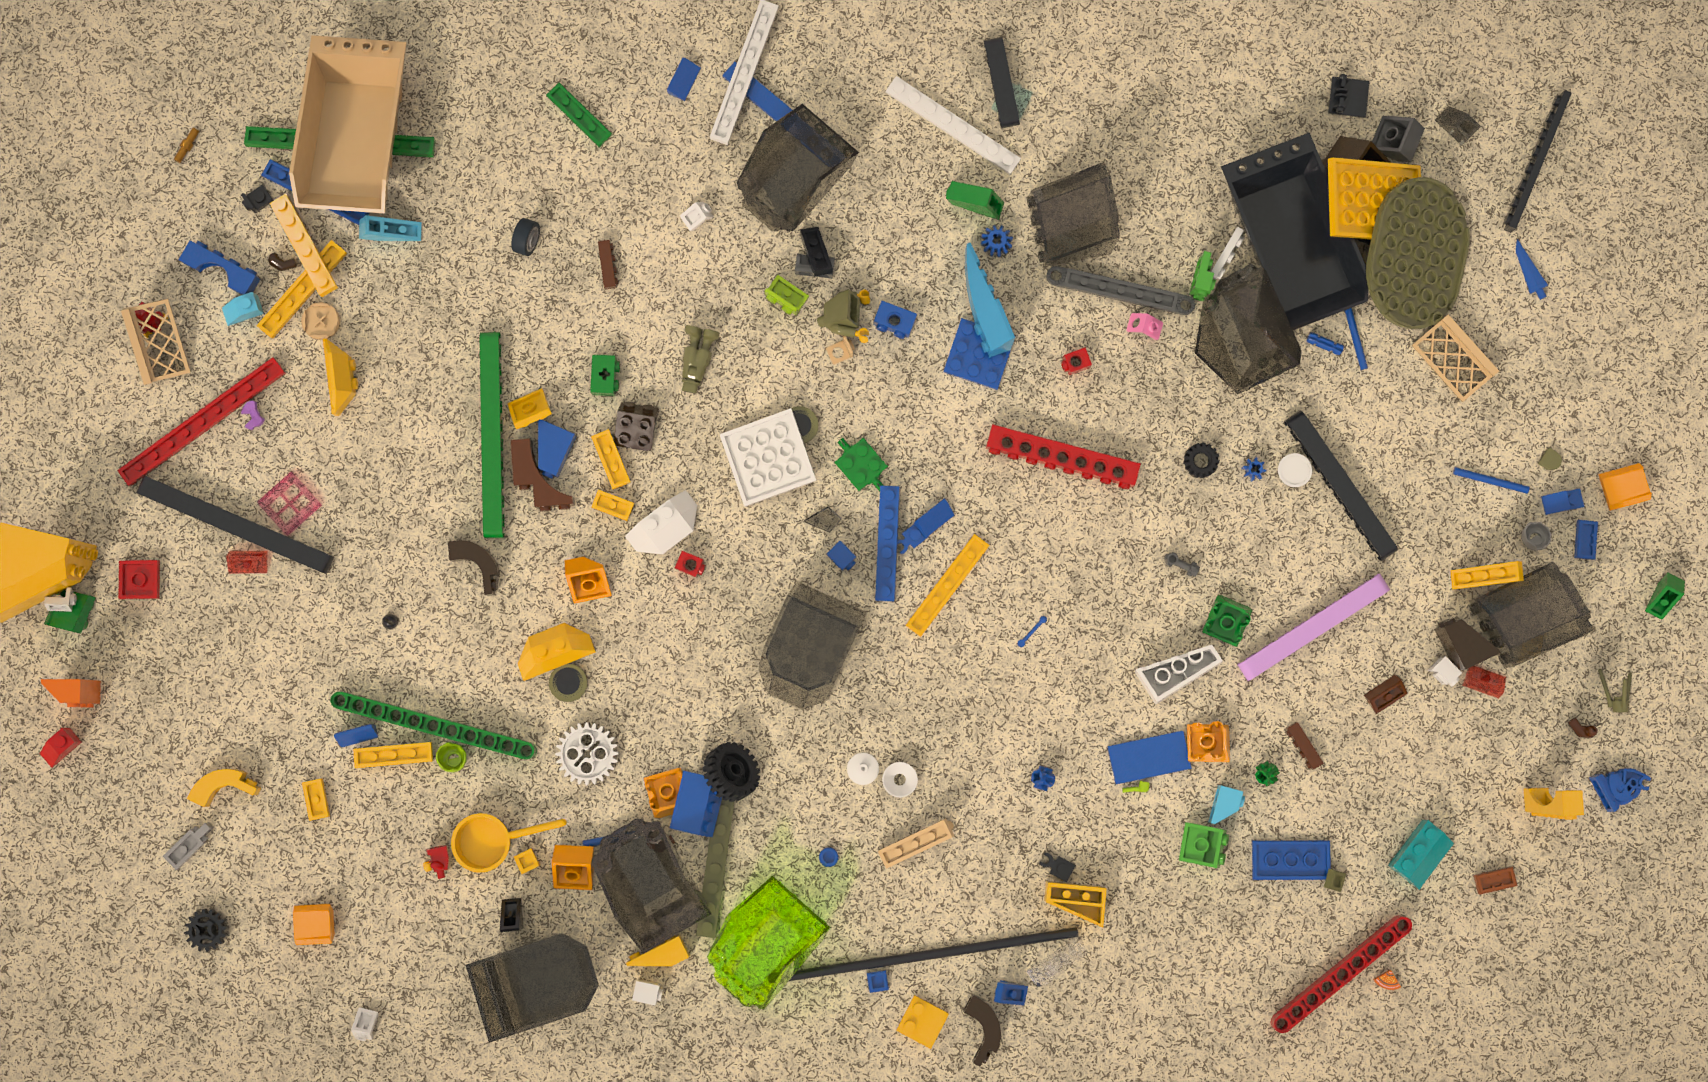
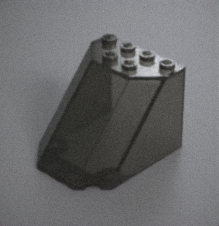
M802 103L763 130L736 182L738 189L742 191L744 197L742 199L743 206L771 231H794L852 166L859 152Z
M1104 162L1030 190L1029 197H1027L1028 208H1032V215H1030L1031 224L1036 226L1034 239L1036 245L1039 244L1040 246L1038 259L1040 263L1043 262L1044 267L1111 255L1120 238L1118 228L1119 215L1111 176L1107 172Z
M1249 264L1228 277L1221 279L1215 285V291L1207 295L1203 301L1195 354L1235 393L1240 394L1275 376H1279L1291 368L1297 367L1300 364L1302 350L1268 273L1264 268H1257L1255 265Z
M1553 561L1524 569V581L1497 584L1469 600L1471 612L1478 616L1480 628L1483 632L1488 633L1490 637L1488 641L1499 649V661L1503 666H1507V668L1517 666L1593 631V626L1588 620L1591 618L1589 609L1583 602L1570 577L1566 573L1562 574Z
M636 818L629 824L602 838L598 854L593 856L591 863L614 918L643 954L712 914L705 898L660 822H645L643 819Z

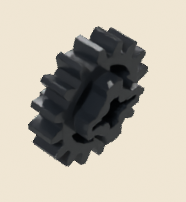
M206 908L202 909V912H194L195 917L190 916L188 918L191 923L185 924V927L189 928V930L184 932V934L189 935L186 941L193 942L192 948L198 946V951H203L205 948L206 952H209L212 948L214 950L219 948L218 944H224L225 941L222 937L228 936L224 930L228 929L229 926H224V922L227 919L220 918L221 912L215 914V909H210L208 912ZM203 917L210 918L207 922L201 920ZM203 927H208L207 931L209 933L205 934V928ZM205 939L212 940L211 943H204L203 941Z

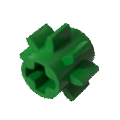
M1265 761L1263 764L1260 763L1255 767L1258 771L1254 775L1259 783L1265 784L1268 787L1270 784L1278 781L1276 776L1280 772L1275 764Z

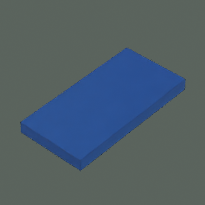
M1183 731L1107 746L1115 784L1192 769L1191 763L1188 761V750Z
M1252 840V880H1326L1328 869H1331L1330 840Z

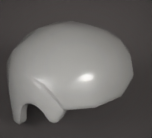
M1529 522L1522 530L1521 539L1528 549L1534 551L1543 550L1551 542V532L1541 522ZM1534 533L1538 534V535H1536L1535 537H1533L1532 539H1530V536H1531L1532 534H1534Z

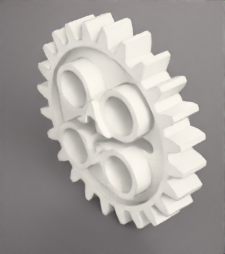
M586 722L583 728L581 723H578L577 730L571 726L572 733L565 731L566 738H559L563 744L556 745L557 748L561 749V752L555 753V755L561 756V759L556 761V763L563 764L559 770H566L564 777L571 775V782L577 778L579 785L583 780H585L586 785H589L590 780H592L593 784H597V778L604 781V774L610 776L608 769L615 770V767L611 764L618 762V760L614 759V755L619 754V752L614 751L618 744L611 743L615 737L608 738L610 731L603 733L604 726L597 729V723H594L590 728L589 722ZM587 734L592 738V742L588 746L582 741L583 737ZM597 741H599L600 744L590 752L591 757L584 758L581 761V763L577 767H575V763L578 760H580L585 754L583 750H590L592 746ZM572 748L578 751V757L574 760L569 757V751ZM599 748H603L606 752L603 759H599L596 756V751ZM585 762H589L592 765V770L589 773L583 771L582 767Z

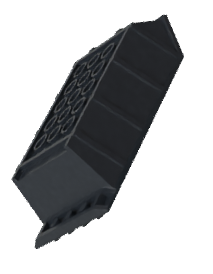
M1310 132L1221 166L1231 192L1235 213L1239 215L1248 237L1247 242L1254 251L1263 273L1262 278L1269 287L1276 304V312L1281 316L1286 333L1368 301L1366 265L1355 239L1330 236L1328 175ZM1292 146H1298V150H1294ZM1275 152H1279L1281 157H1276ZM1257 159H1262L1263 164H1259ZM1239 166H1244L1245 171H1241Z

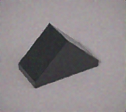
M521 898L503 899L501 903L500 932L523 929Z

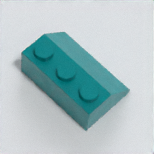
M1422 819L1388 866L1420 890L1454 843L1433 823Z

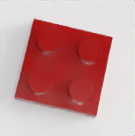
M160 560L119 561L118 599H159Z

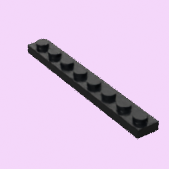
M1564 90L1560 95L1557 94L1553 100L1552 105L1555 106L1553 112L1550 111L1546 117L1545 122L1548 123L1546 129L1543 128L1539 134L1538 139L1541 140L1539 146L1536 145L1532 151L1531 156H1534L1532 163L1529 162L1524 171V173H1527L1525 180L1522 179L1517 188L1520 190L1518 197L1515 196L1510 205L1513 207L1511 214L1508 213L1503 223L1506 224L1504 230L1507 232H1513L1518 226L1572 93Z

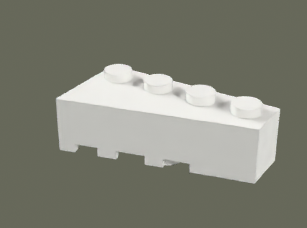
M1209 645L1146 667L1138 668L1135 670V674L1156 705L1220 665L1223 660L1213 645Z

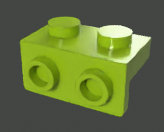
M779 275L776 276L769 288H766L764 291L768 301L773 304L777 302L782 306L781 309L789 315L792 313L797 315L809 298V295Z

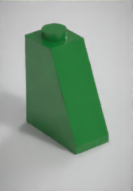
M952 181L946 191V199L952 205L999 220L1004 201L993 189Z

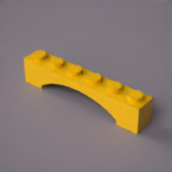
M1524 788L1525 812H1531V816L1572 820L1577 819V815H1584L1582 790L1555 791L1553 799L1549 793V788Z

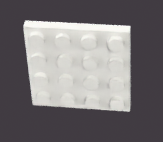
M791 408L720 434L745 507L817 481Z

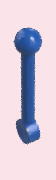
M1041 616L1040 621L1022 640L1018 641L1019 647H1024L1028 638L1042 623L1047 622L1046 616Z

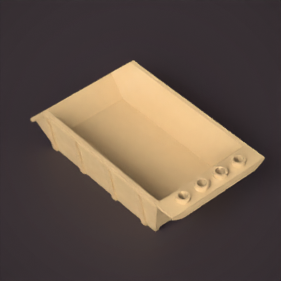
M311 35L289 171L295 207L385 213L386 200L388 199L389 172L393 165V145L395 133L398 131L399 105L402 102V75L407 42Z

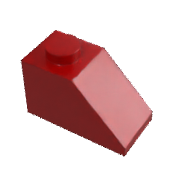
M61 728L46 741L39 754L53 768L79 746L82 741L71 728Z

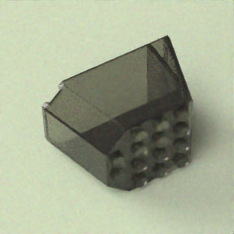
M797 581L784 601L764 645L758 666L767 694L802 710L828 701L867 612Z
M551 933L496 951L465 965L489 1043L586 1011L599 986L588 947L563 933Z

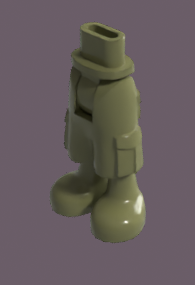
M686 325L684 330L690 336V346L684 349L682 391L696 394L698 386H701L700 382L704 378L706 368L710 364L712 356L711 351H709L713 341L719 338L720 332L710 329H704L703 331L699 327ZM703 332L702 348L698 350L699 341Z

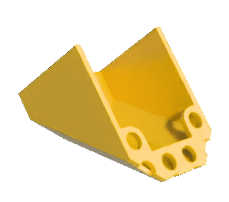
M0 523V623L43 602L45 597L56 595L66 590L67 587L81 582L91 568L93 561L97 559V546Z

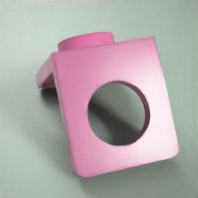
M1132 313L1127 331L1142 332L1158 340L1163 322L1149 314ZM1139 318L1140 323L1137 327L1134 328L1133 322L1135 321V319Z

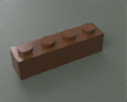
M610 240L598 241L604 289L617 288L618 278H615L617 269L613 264L615 262V255H612V250H614L613 243Z
M1298 722L1286 728L1287 736L1292 738V744L1295 748L1298 747L1299 755L1302 759L1305 758V764L1309 769L1314 770L1324 764Z

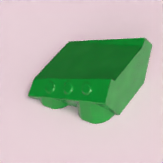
M64 590V591H62V592H60V593H58V594H56V595H61V596L65 597V596H66V590ZM74 592L77 600L76 605L72 606V612L49 611L44 624L81 634L88 627L89 621L87 618L93 609L96 597Z
M1217 595L1202 632L1238 647L1243 637V632L1251 620L1250 616L1253 609L1223 595Z

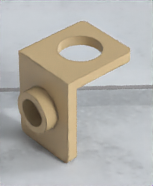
M843 336L842 341L827 347L826 350L832 364L835 365L853 357V350L855 348L851 339L847 340L846 336ZM840 347L843 349L844 354L841 358L833 356L832 351L834 348Z

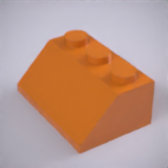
M41 679V684L59 703H67V707L94 708V704H100L101 681Z

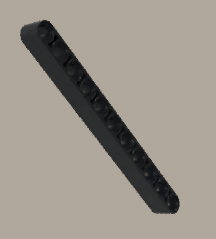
M145 475L136 491L137 494L326 575L333 562L334 556Z

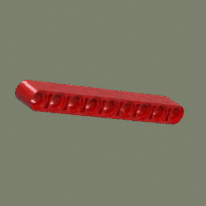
M1396 915L1275 1013L1270 1021L1272 1028L1279 1033L1290 1031L1412 930L1411 920L1401 915ZM1400 920H1404L1405 926L1399 930L1397 924ZM1385 932L1390 934V939L1387 942H1384L1382 939ZM1373 944L1375 951L1372 954H1368L1367 948ZM1358 956L1360 963L1358 966H1353L1352 960ZM1340 969H1344L1345 975L1339 979L1337 972ZM1329 981L1330 988L1327 991H1323L1322 984ZM1309 994L1315 995V1000L1312 1003L1307 1002ZM1299 1006V1008H1300L1299 1014L1296 1015V1016H1293V1015H1292V1009H1293V1007ZM1280 1018H1284V1026L1278 1028L1277 1021Z

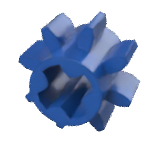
M1257 457L1254 458L1253 462L1247 459L1246 463L1248 465L1241 467L1246 472L1243 477L1249 476L1251 482L1254 481L1255 477L1259 480L1262 479L1261 473L1267 471L1262 466L1265 462H1258ZM1256 466L1258 469L1252 473V467Z
M1039 766V769L1033 771L1031 781L1035 784L1034 788L1047 791L1048 787H1052L1055 783V776L1052 773L1053 769Z

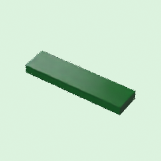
M560 82L546 94V97L599 148L612 136V133Z

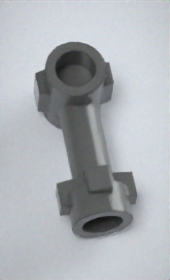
M1175 552L1166 554L1163 558L1166 566L1171 567L1175 565L1187 571L1186 575L1190 577H1196L1199 572L1200 566L1197 563L1192 562L1189 564L1180 560Z

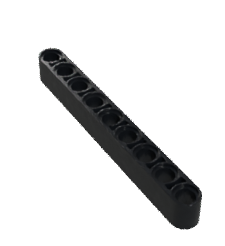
M1300 410L1284 421L1285 426L1290 428L1293 438L1296 442L1299 441L1302 446L1300 448L1307 458L1310 457L1316 471L1322 474L1324 477L1322 478L1329 489L1333 490V495L1339 504L1344 506V511L1348 517L1356 523L1355 527L1362 536H1365L1371 550L1375 551L1379 556L1377 558L1383 561L1398 551L1388 532L1307 416Z

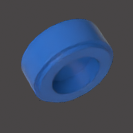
M831 847L824 848L819 854V860L823 866L832 867L838 862V853Z

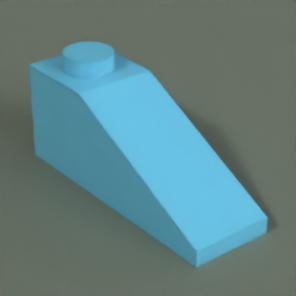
M365 215L359 220V239L374 241H421L422 222Z

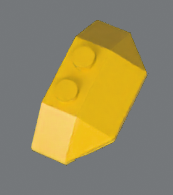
M325 338L322 340L331 413L334 416H340L355 397L356 389H358V380L354 378L353 373L356 370V363L352 357Z
M562 623L528 637L518 661V666L523 681H526L593 654L596 651L589 634L566 623Z

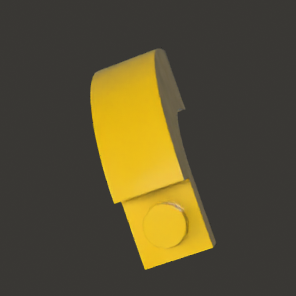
M222 769L203 776L193 786L187 799L200 806L209 807L216 793L225 786H234L251 795H258L261 788L256 786L258 782L247 778L244 780L247 775L245 771Z

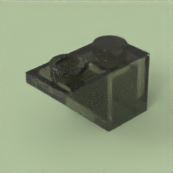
M1450 106L1435 119L1461 146L1481 127L1468 113Z

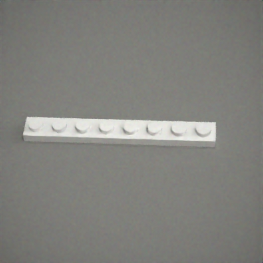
M760 0L712 129L711 140L728 145L779 5Z
M896 76L887 88L886 93L1009 175H1011L1021 160L1020 157Z

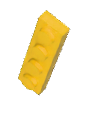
M1522 561L1450 570L1452 590L1524 581Z
M432 742L353 749L355 768L434 761Z

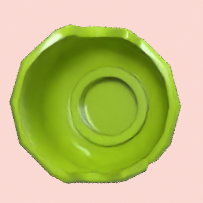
M447 742L437 750L436 761L442 770L454 773L464 768L467 762V753L460 745ZM453 754L459 756L456 758L449 759V757Z

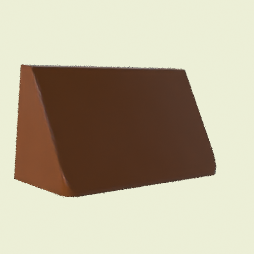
M1393 675L1364 694V697L1375 714H1378L1407 695L1408 692L1402 679L1397 675Z

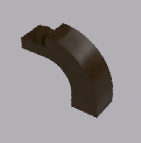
M464 540L447 541L449 560L452 562L468 560L476 563L482 572L484 595H495L498 585L497 580L493 579V576L500 575V570L494 557L486 549L473 542Z
M972 993L963 1012L976 1019L983 1027V1040L972 1060L975 1065L980 1067L982 1063L986 1064L989 1059V1050L997 1053L1001 1040V1029L998 1018L991 1006L982 998Z

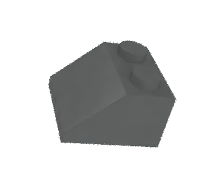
M1383 115L1372 143L1386 157L1395 161L1411 163L1425 128L1415 118Z

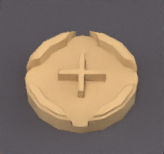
M313 303L302 315V328L313 339H329L338 331L340 317L336 309L328 303Z

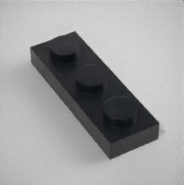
M819 227L800 229V237L814 277L832 274L833 267Z

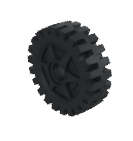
M727 742L717 746L709 752L703 763L705 765L703 772H707L703 775L704 779L709 780L706 782L707 786L712 785L710 790L713 793L717 791V797L723 796L722 800H729V802L739 801L756 790L760 780V775H758L760 768H756L759 764L757 761H753L755 756L753 754L749 755L750 750L748 748L743 750L744 746L738 745L736 742Z

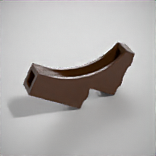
M530 438L511 440L513 484L516 488L519 487L521 491L531 490V486H533L534 507L540 509V512L551 511L553 507H559V510H569L570 506H575V498L573 496L557 491L541 475L535 462L532 440Z

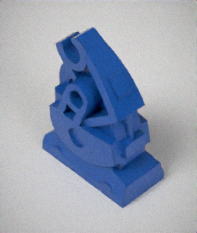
M1632 768L1619 769L1616 772L1610 771L1606 775L1595 774L1589 777L1607 812L1617 811L1620 805L1628 804L1638 797L1641 790H1649V786L1644 787L1642 781L1651 780L1646 774Z

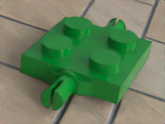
M844 438L841 441L839 440L837 443L842 447L844 453L834 463L859 492L870 484H873L880 492L878 484L880 486L884 485L878 478L888 468L885 462L864 438L851 446Z

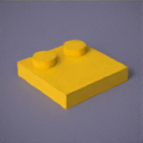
M542 388L507 403L516 430L552 414Z
M914 995L896 1031L931 1049L949 1013Z

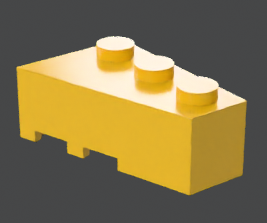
M1046 881L1045 902L1103 928L1107 888Z

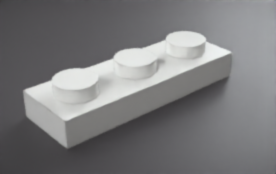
M1236 228L1211 271L1214 273L1213 279L1222 278L1226 271L1223 268L1226 262L1230 264L1235 255L1233 253L1236 246L1239 248L1244 240L1242 236L1243 229Z

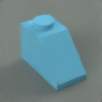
M253 292L238 296L222 307L227 326L264 314L259 296Z
M1218 785L1208 822L1216 824L1239 811V807H1243L1245 801L1243 791Z

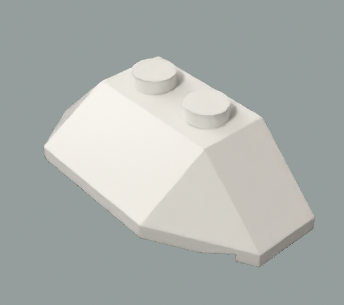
M685 490L667 500L637 523L625 537L636 552L663 555L694 531L697 504Z

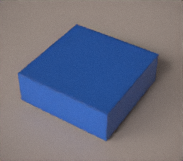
M886 970L867 973L870 993L889 990Z

